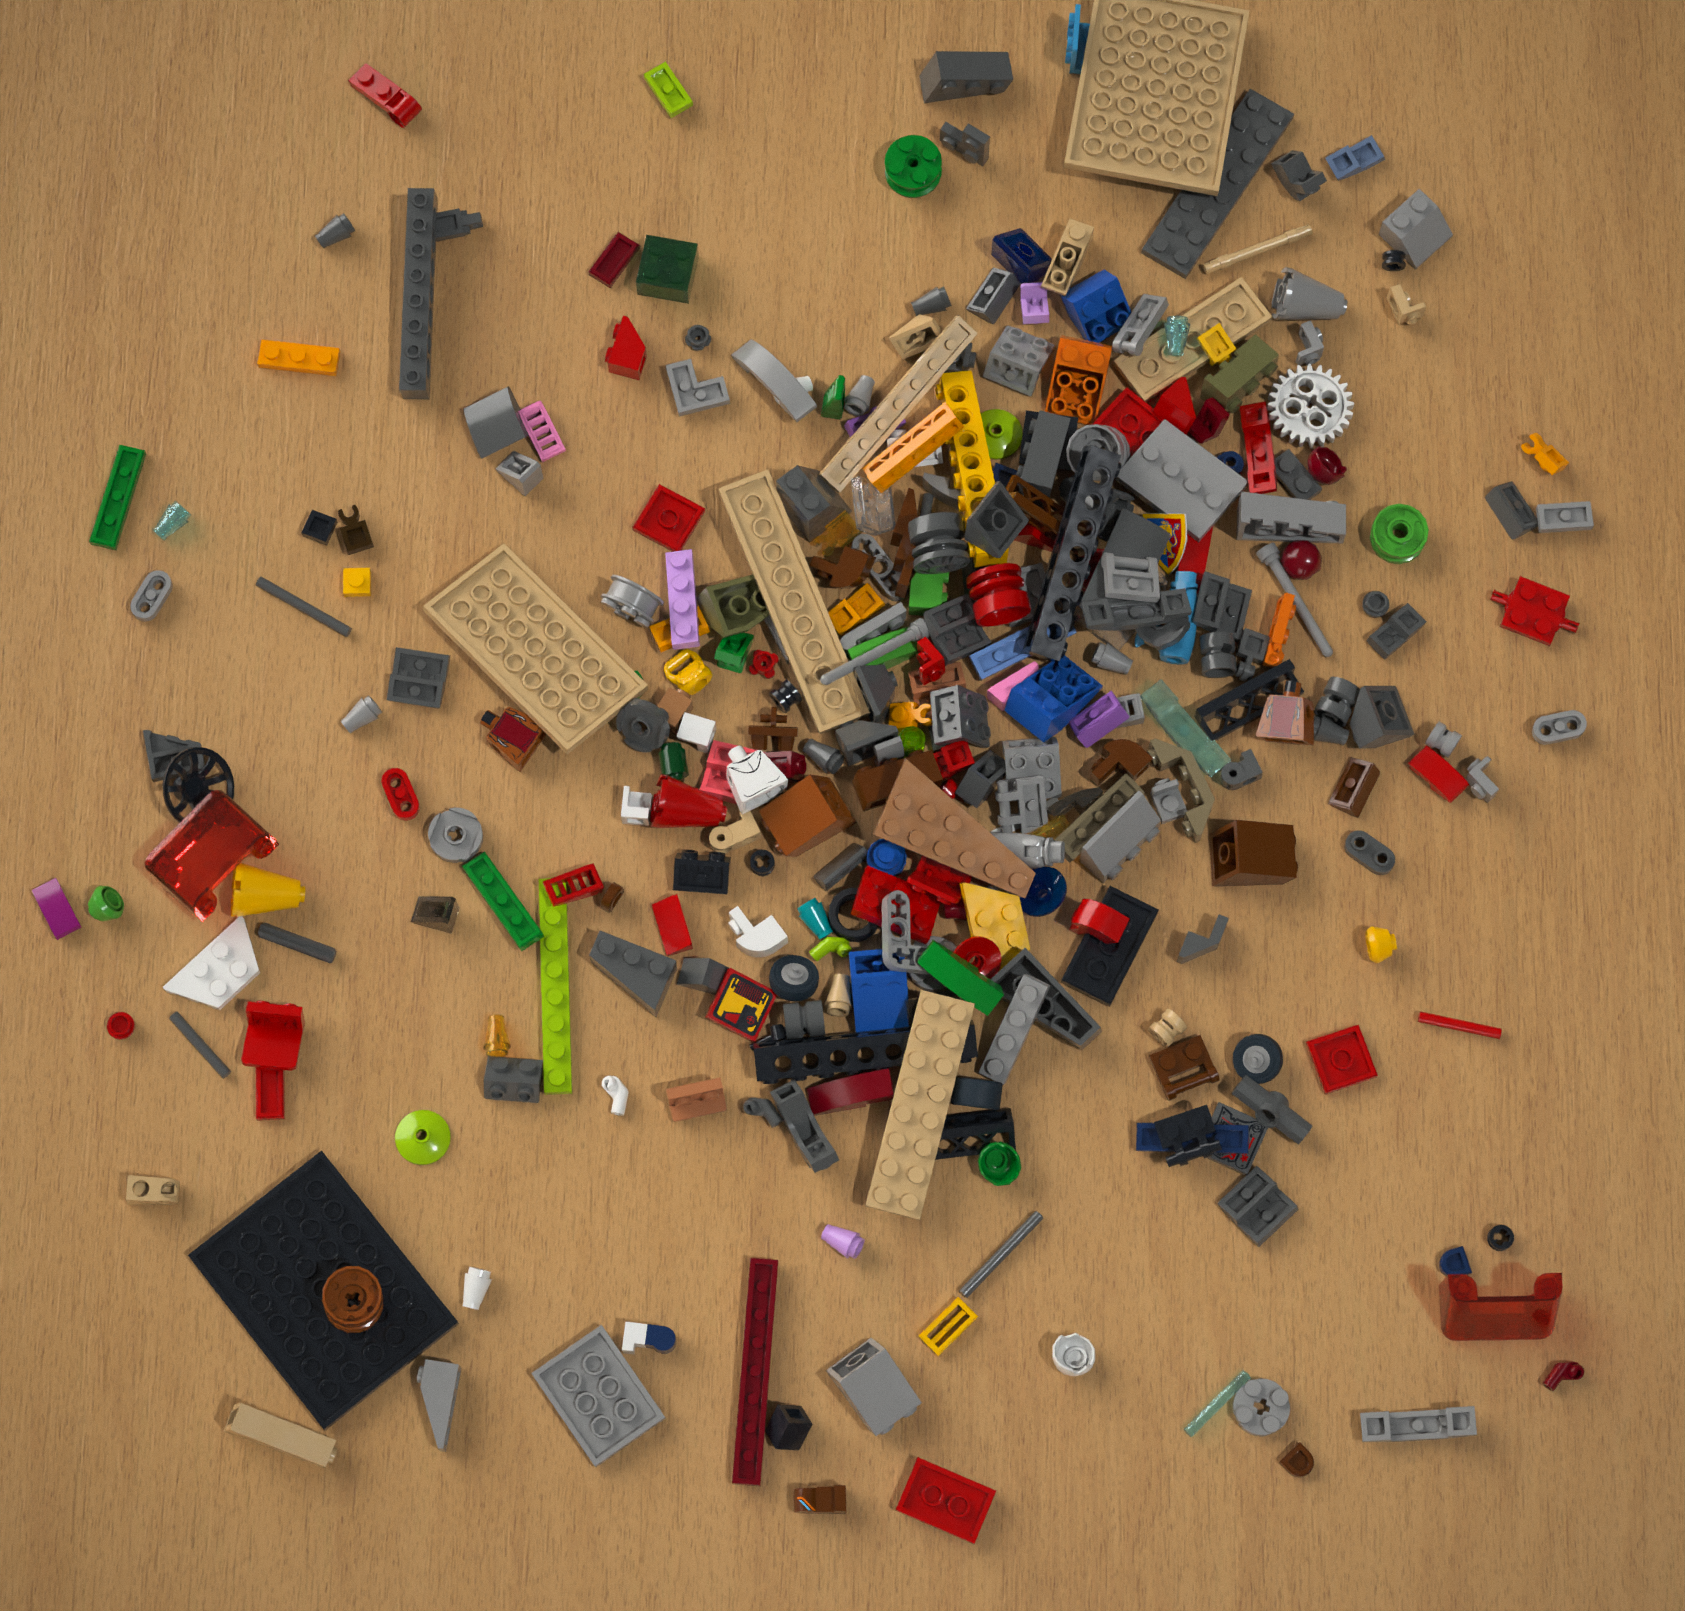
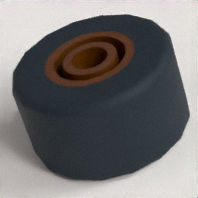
M956 1077L951 1103L953 1105L999 1110L1003 1084L995 1081Z

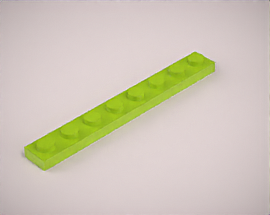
M551 878L539 879L540 930L544 934V937L540 939L544 1094H572L567 904L556 907L552 906L543 885V881ZM565 882L563 885L567 892V882ZM554 885L553 889L557 898L562 897L558 885Z

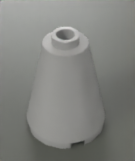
M1285 267L1282 269L1281 272L1286 274L1283 279L1278 278L1272 298V308H1276V314H1272L1274 319H1338L1340 315L1345 314L1347 300L1344 299L1343 293L1292 268Z

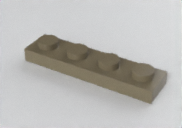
M1128 773L1124 774L1054 839V841H1064L1065 859L1069 863L1081 853L1082 847L1138 791L1142 794L1145 793Z

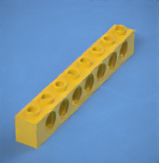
M972 370L943 373L939 384L935 385L936 399L941 400L942 404L946 402L965 426L945 442L946 445L950 444L951 451L948 454L950 467H955L956 473L953 474L954 488L959 489L960 496H958L959 512H964L965 531L967 519L995 484ZM967 542V553L970 558L973 557L975 567L1007 563L1009 548L1001 558H995Z

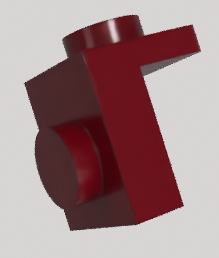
M1214 397L1209 398L1202 406L1189 433L1200 444L1212 440L1220 435L1230 414Z

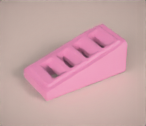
M537 401L518 411L529 434L528 437L542 462L566 451L541 401ZM543 422L546 424L534 431L532 430L533 427ZM550 432L551 435L539 441L537 440V437ZM555 441L556 445L542 450V446Z
M1034 661L987 690L988 700L1003 711L1011 688L1037 672L1039 669L1038 664Z

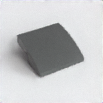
M509 386L463 409L470 434L481 459L529 436L518 414V411L521 409Z
M1205 571L1192 623L1209 632L1232 633L1235 637V642H1238L1241 639L1252 590L1229 583L1230 579Z
M968 594L925 611L923 614L934 646L944 657L945 666L972 655L991 644L983 628L976 623L973 612L974 603Z
M396 647L387 700L440 708L448 674L450 655Z
M1258 1166L1217 1203L1234 1224L1258 1247L1298 1211V1206Z

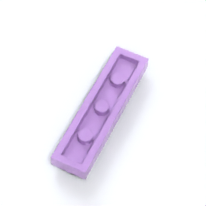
M692 549L667 552L665 556L673 650L699 647L700 639Z

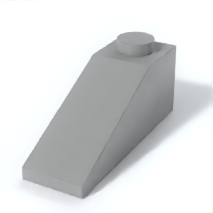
M425 1359L424 1366L419 1367L417 1383H421L420 1388L437 1447L441 1452H446L462 1368L459 1364Z

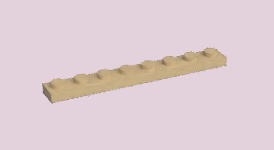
M955 316L819 473V476L840 493L978 333L960 316Z

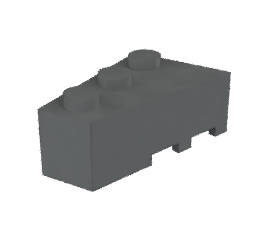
M1040 410L1037 420L1033 418L1031 420L1028 434L1033 436L1031 443L1025 442L1022 457L1026 458L1024 466L1019 465L1017 476L1050 497L1071 418ZM1019 487L1018 493L1024 495L1022 488ZM1032 501L1034 504H1036L1044 510L1043 503L1041 501Z
M600 930L589 954L591 963L614 983L622 987L633 999L641 1003L652 1015L657 1017L677 971L676 960Z

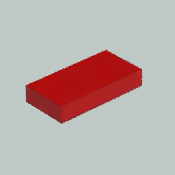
M256 1067L257 1121L285 1119V1070Z

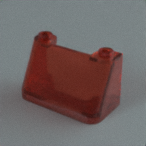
M215 790L209 793L150 852L145 860V868L171 897L203 922L214 912L217 905V898L212 891L250 853L257 859L265 858L272 853L279 843L226 793L221 790Z
M1545 1273L1537 1277L1533 1287L1534 1293L1529 1296L1478 1297L1476 1282L1470 1276L1448 1274L1439 1284L1442 1333L1452 1341L1546 1339L1555 1329L1563 1288L1562 1273Z

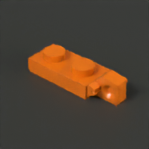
M1286 592L1277 601L1268 634L1270 640L1262 662L1264 666L1274 668L1283 661L1285 655L1281 648L1282 644H1286L1290 632L1286 627L1288 620H1292L1296 610V605L1293 604L1295 598L1293 594Z

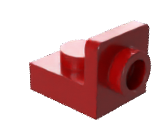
M926 636L917 641L918 654H916L921 664L919 668L920 682L924 686L930 682L937 681L946 673L944 657Z

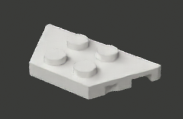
M242 916L238 917L166 983L163 989L167 993H174L188 1000L200 1002L214 1009L221 1010L260 974L245 919Z

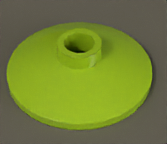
M991 409L981 413L990 459H1004L1014 454L1018 450L1023 436L1022 427L1018 419L1011 413L1001 409ZM995 427L1000 428L1001 433L994 434L992 429Z
M418 1110L405 1116L399 1123L395 1133V1143L399 1153L404 1159L416 1165H428L441 1159L447 1152L451 1141V1133L446 1121L439 1114L429 1110ZM420 1131L427 1133V1137L424 1140L417 1139V1134Z

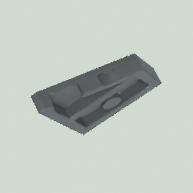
M143 730L153 782L164 779L168 765L180 752L189 748L202 747L199 742L184 741L175 736H164L153 733L150 730ZM197 754L199 762L198 771L205 766L203 754ZM189 756L183 758L178 763L187 773L191 766ZM173 770L170 779L179 777V774Z

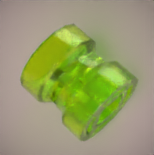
M915 726L904 728L899 734L903 744L904 758H907L908 754L917 750H923L924 752L925 734L923 731Z

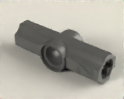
M1247 1075L1241 1079L1232 1092L1235 1097L1255 1111V1117L1261 1125L1268 1128L1276 1127L1298 1145L1313 1127L1289 1108V1101L1283 1094L1276 1091L1268 1092Z

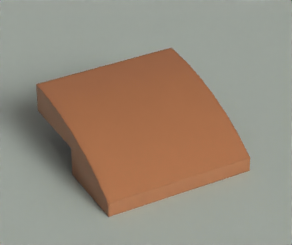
M961 662L945 666L946 673L937 681L930 682L925 686L920 682L919 670L909 671L908 677L913 701L919 704V706L922 704L931 705L930 692L955 685L966 688ZM929 711L925 718L932 719V711ZM918 723L919 727H925L922 723Z

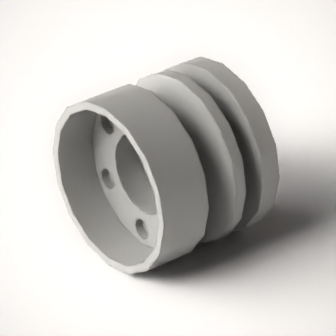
M1086 425L1076 430L1069 439L1066 449L1067 461L1074 472H1076L1083 446L1093 445L1121 455L1119 460L1121 468L1130 459V445L1125 435L1118 429L1107 425ZM1095 470L1093 480L1101 481L1100 473Z

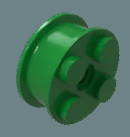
M908 135L897 139L890 145L885 155V177L889 186L896 193L908 198H918L929 194L939 184L942 175V157L938 147L931 140L919 135Z

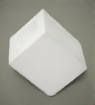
M684 712L677 738L696 744L698 751L708 754L716 732V721Z
M624 786L621 809L622 824L649 826L652 804L651 793L631 792L630 786Z

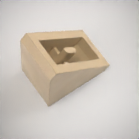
M919 314L891 335L889 339L902 360L927 350L942 330L933 317Z

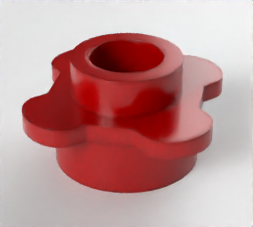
M762 650L754 651L753 664L749 666L750 673L752 675H764L767 679L773 678L775 675V664L779 662L777 654H771ZM762 662H766V666H762Z

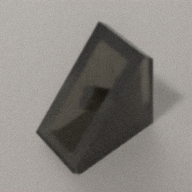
M419 896L411 922L452 934L460 909L456 898Z

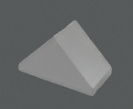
M513 451L496 468L497 472L524 496L544 479L539 462L516 451Z

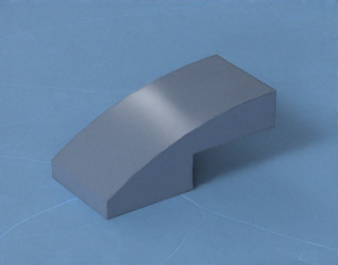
M1371 135L1350 148L1348 145L1325 159L1339 181L1384 161L1385 157Z

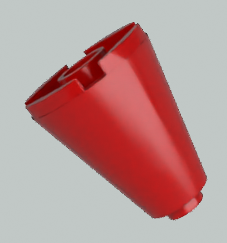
M661 774L659 776L656 786H660L661 790H658L657 794H654L650 815L651 828L717 827L719 822L725 821L727 806H723V800L668 775Z

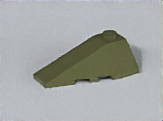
M753 574L708 586L697 597L707 624L723 638L747 632L770 615Z

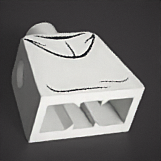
M736 746L729 751L728 756L733 763L727 766L726 777L741 814L787 791L788 779L761 750L747 755L742 746Z

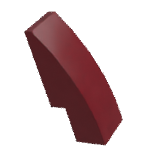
M889 1068L853 1075L807 1088L810 1108L814 1116L866 1107L867 1104L893 1100L894 1097Z

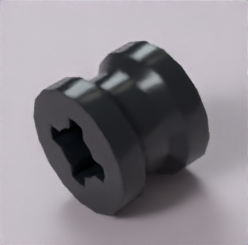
M787 679L781 683L780 688L769 692L773 702L785 714L790 711V706L794 703L799 704L802 701L798 690Z

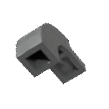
M795 1079L771 1091L770 1094L808 1167L812 1168L814 1173L829 1168L833 1163L839 1161L836 1151L822 1132L803 1091Z

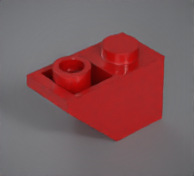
M623 316L621 323H616L613 331L614 345L613 348L608 347L605 362L608 363L609 373L640 380L647 358L646 347L627 316Z

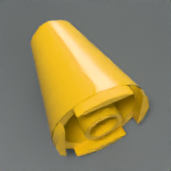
M244 863L234 864L231 888V916L241 917L299 907V902L304 903L305 886H301L300 880Z

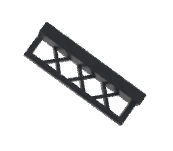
M1290 659L1196 709L1194 717L1210 744L1262 716L1264 707L1253 704L1256 695L1260 693L1283 695L1276 692L1280 682L1286 679L1298 682L1293 674L1295 666ZM1274 686V690H1273V691L1268 690L1269 688H1271V687ZM1302 687L1300 691V696L1304 694V690ZM1237 705L1249 708L1247 716L1241 720L1230 717L1232 708ZM1228 711L1227 716L1221 715L1224 712ZM1213 718L1224 720V728L1215 734L1211 732L1206 723ZM1228 722L1234 723L1227 727Z
M1011 1108L946 1115L940 1141L950 1139L954 1142V1145L950 1149L945 1150L938 1147L935 1160L980 1155L981 1150L987 1144L995 1142L992 1138L997 1133L1004 1132L1009 1134V1142L1006 1143L1016 1150ZM969 1136H978L982 1139L977 1146L970 1147L964 1143Z

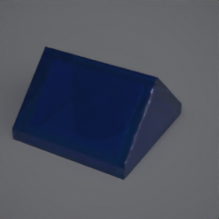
M1022 228L996 235L992 239L991 255L1008 272H1012L1020 284L1036 283L1047 273L1052 258Z

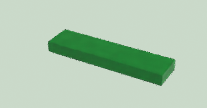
M119 445L89 540L91 545L117 550L146 457L145 450Z
M485 851L462 866L521 952L544 937L543 932Z

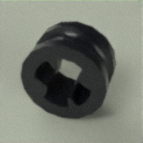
M1399 250L1384 252L1382 254V259L1384 260L1382 268L1386 271L1405 269L1406 263L1403 261L1406 258L1405 252Z
M762 849L754 852L750 859L751 870L754 874L762 877L771 874L775 866V860L771 852ZM758 858L761 860L767 858V865L769 866L767 868L764 866L757 868L758 862L756 860Z
M1497 1225L1489 1231L1487 1241L1492 1249L1504 1251L1513 1244L1514 1234L1508 1226ZM1503 1231L1506 1233L1504 1237H1508V1242L1504 1241L1501 1245H1498L1496 1243L1497 1239L1494 1240V1235Z

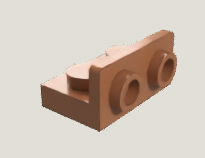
M721 1077L666 1089L674 1122L727 1110Z

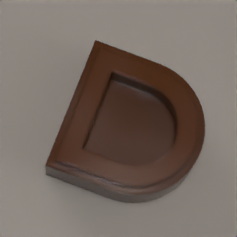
M615 882L610 885L601 900V909L608 913L612 912L624 893L621 885Z
M1299 1442L1279 1463L1292 1476L1304 1477L1313 1469L1314 1459L1312 1454Z

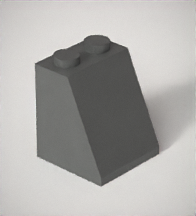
M797 465L776 480V489L788 517L810 543L851 513L852 510L835 489L819 476V470Z

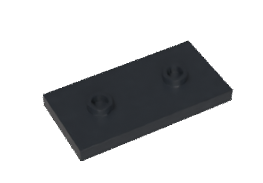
M1109 886L1101 903L1130 918L1119 942L1106 944L1089 933L1085 934L1061 979V983L1109 1007L1159 912V909L1112 886Z

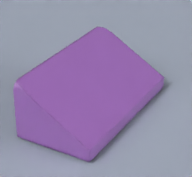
M1111 690L1076 715L1069 722V725L1084 747L1088 748L1126 721L1129 715Z

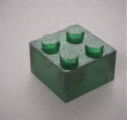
M646 234L636 279L637 295L689 304L699 259L698 244Z

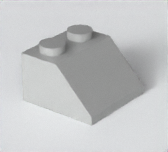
M1420 189L1382 222L1379 236L1394 250L1405 252V260L1415 270L1453 236L1439 207Z

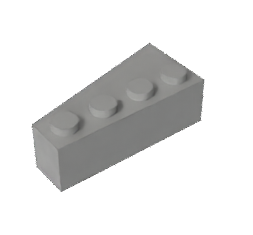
M1241 492L1237 507L1236 540L1279 542L1308 540L1311 543L1343 544L1346 536V504H1339L1337 501L1322 502Z

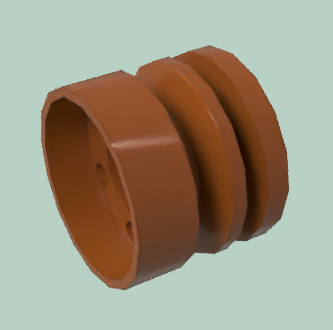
M346 1266L336 1270L326 1280L323 1287L322 1302L328 1320L337 1329L346 1333H360L370 1329L379 1320L383 1311L382 1289L378 1279L369 1270L359 1266ZM357 1297L359 1306L353 1305L350 1308L348 1299L354 1300Z

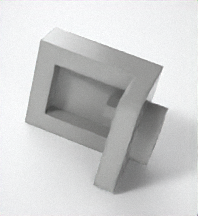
M1310 320L1301 324L1299 336L1306 349L1297 354V366L1315 364L1322 357L1324 350L1321 331L1318 327L1314 328Z
M1489 756L1485 757L1482 761L1479 758L1476 759L1467 768L1469 773L1466 777L1467 782L1471 786L1472 793L1478 799H1484L1487 803L1496 796L1499 790L1483 773L1492 760Z

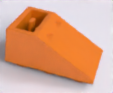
M1061 335L1045 412L1078 417V423L1092 425L1098 418L1112 354V345Z

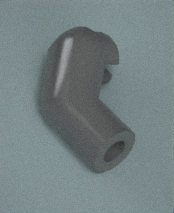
M754 1097L749 1098L743 1104V1110L746 1114L765 1117L772 1128L783 1122L782 1117L768 1099Z

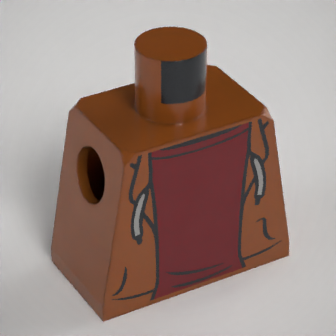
M1285 681L1283 695H1269L1267 697L1256 737L1266 742L1314 745V705L1310 700L1300 697L1301 683Z
M507 707L500 717L487 710L480 721V724L490 730L486 737L488 744L519 772L522 771L547 735L527 714L511 707Z

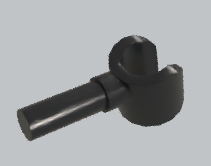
M782 1024L773 1025L770 1027L771 1036H767L754 1043L786 1040V1029ZM752 1043V1044H750L749 1046H750L751 1050L753 1051V1050H754V1047H753V1043Z

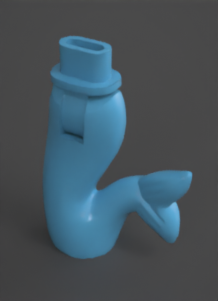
M1176 571L1175 581L1170 584L1171 588L1169 590L1186 589L1192 613L1189 615L1190 628L1184 637L1175 645L1159 650L1160 659L1166 663L1188 664L1192 654L1197 625L1192 623L1198 598L1197 573ZM1137 633L1134 642L1136 648L1145 644Z

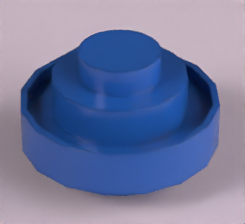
M879 839L871 844L868 849L866 861L868 866L896 877L905 868L907 856L904 847L885 839Z

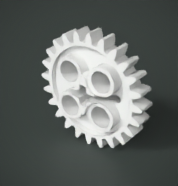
M1308 364L1306 371H1303L1302 367L1298 365L1296 373L1288 369L1286 373L1287 378L1282 375L1279 376V384L1274 383L1272 386L1273 392L1269 393L1268 400L1272 402L1268 403L1267 409L1273 411L1269 415V420H1277L1274 423L1273 429L1282 428L1281 438L1288 434L1290 435V444L1295 439H1298L1299 447H1302L1306 441L1309 443V447L1313 448L1316 441H1318L1321 447H1324L1325 439L1333 443L1335 439L1334 434L1339 437L1342 436V428L1347 429L1349 426L1348 420L1352 419L1353 412L1349 410L1353 409L1354 402L1348 401L1352 397V392H1344L1348 384H1339L1341 375L1332 378V369L1323 373L1322 365H1319L1317 370L1313 371L1311 364ZM1307 386L1311 389V392H1302L1299 387ZM1330 398L1334 401V404L1327 405L1322 399ZM1310 404L1314 405L1311 407V409L1306 406H1309ZM1294 407L1299 413L1290 414L1286 409ZM1310 420H1319L1322 423V425L1317 427L1313 426L1310 423Z

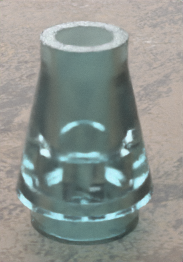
M1185 316L1167 317V323H1164L1168 355L1183 356L1190 329L1188 318Z
M175 501L172 505L169 504L153 531L165 541L168 536L189 522L187 519L191 514Z

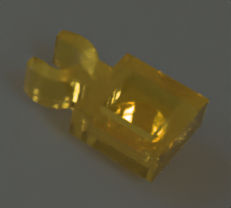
M844 510L825 526L829 533L816 537L813 543L819 546L821 543L826 542L828 546L823 550L822 554L827 557L833 553L834 546L837 543L843 549L863 531L847 511Z

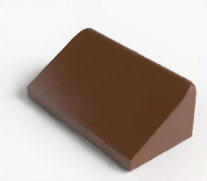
M1351 757L1328 804L1358 818L1380 775L1379 769L1374 763Z

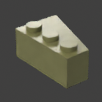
M1256 334L1235 351V356L1229 362L1223 361L1219 365L1221 370L1214 377L1209 373L1204 378L1200 395L1203 401L1214 397L1228 413L1231 412L1233 414L1242 405L1243 401L1241 400L1247 394L1251 396L1259 388V382L1265 376L1269 378L1276 371L1279 354Z

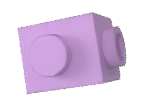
M1042 282L1022 283L1020 285L1023 324L1049 323L1047 289L1041 287Z

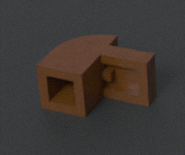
M845 546L838 564L822 557L813 556L809 566L817 569L816 574L831 579L829 586L849 589L857 587L867 579L876 557L854 547Z
M1113 740L1103 746L1102 755L1106 759L1104 760L1101 757L1091 767L1090 780L1098 787L1117 769L1122 775L1128 773L1136 781L1152 765L1153 758L1139 744L1131 740Z

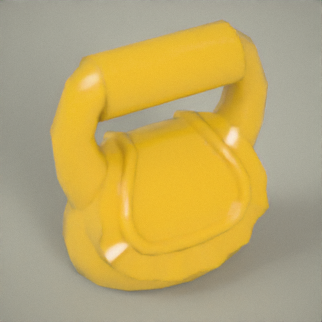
M690 649L681 650L664 664L666 678L689 695H694L701 691L711 681L713 676L712 671L703 663L701 657ZM692 657L693 662L689 663L682 671H679L677 675L671 673Z

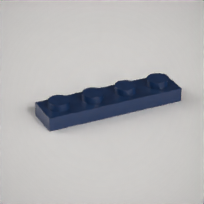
M1137 1123L1136 1151L1175 1152L1174 1146L1167 1149L1162 1148L1154 1123ZM1214 1124L1216 1132L1206 1135L1208 1142L1217 1139L1220 1141L1222 1150L1214 1153L1249 1154V1125ZM1198 1138L1182 1143L1184 1150L1199 1146Z

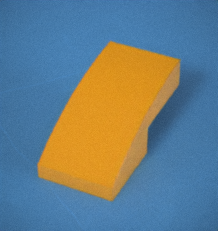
M866 583L848 600L844 598L828 614L836 631L840 636H844L874 615L886 603L873 587Z

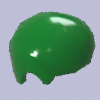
M995 1141L985 1146L977 1160L981 1175L995 1186L1010 1185L1018 1178L1022 1168L1017 1151L1009 1144L1001 1141Z

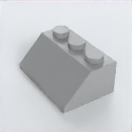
M1140 791L1082 847L1079 862L1102 883L1108 878L1111 880L1115 879L1123 870L1121 865L1127 859L1130 862L1134 860L1142 850L1139 847L1146 840L1150 843L1160 833L1158 828L1161 819Z

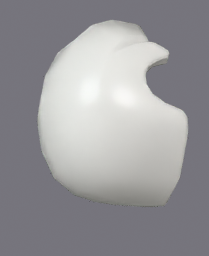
M1077 1333L1067 1336L1060 1335L1052 1346L1053 1362L1064 1375H1083L1090 1371L1095 1363V1348L1089 1339L1081 1335L1079 1336Z

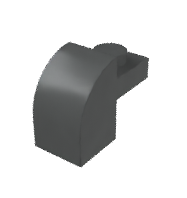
M1292 150L1271 163L1281 184L1297 201H1301L1307 196L1314 194L1320 190V185L1327 181L1323 172L1311 169L1304 153L1301 151Z

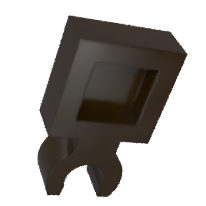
M352 505L354 513L351 517L344 516L342 509L338 511L341 522L347 525L341 527L340 531L348 555L374 547L366 521L358 522L360 513L356 505Z

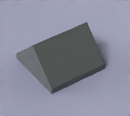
M1000 481L994 484L967 519L964 538L995 558H1001L1029 521Z

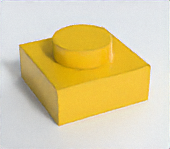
M343 568L344 597L371 596L370 568Z

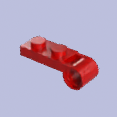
M367 63L348 80L351 87L385 110L390 118L401 128H405L422 111L420 104L411 95Z

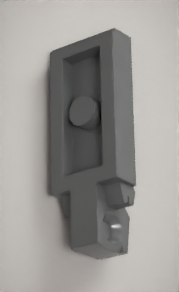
M459 208L437 212L436 242L463 237L471 234L470 230L483 227L481 213L467 214V210L460 211Z

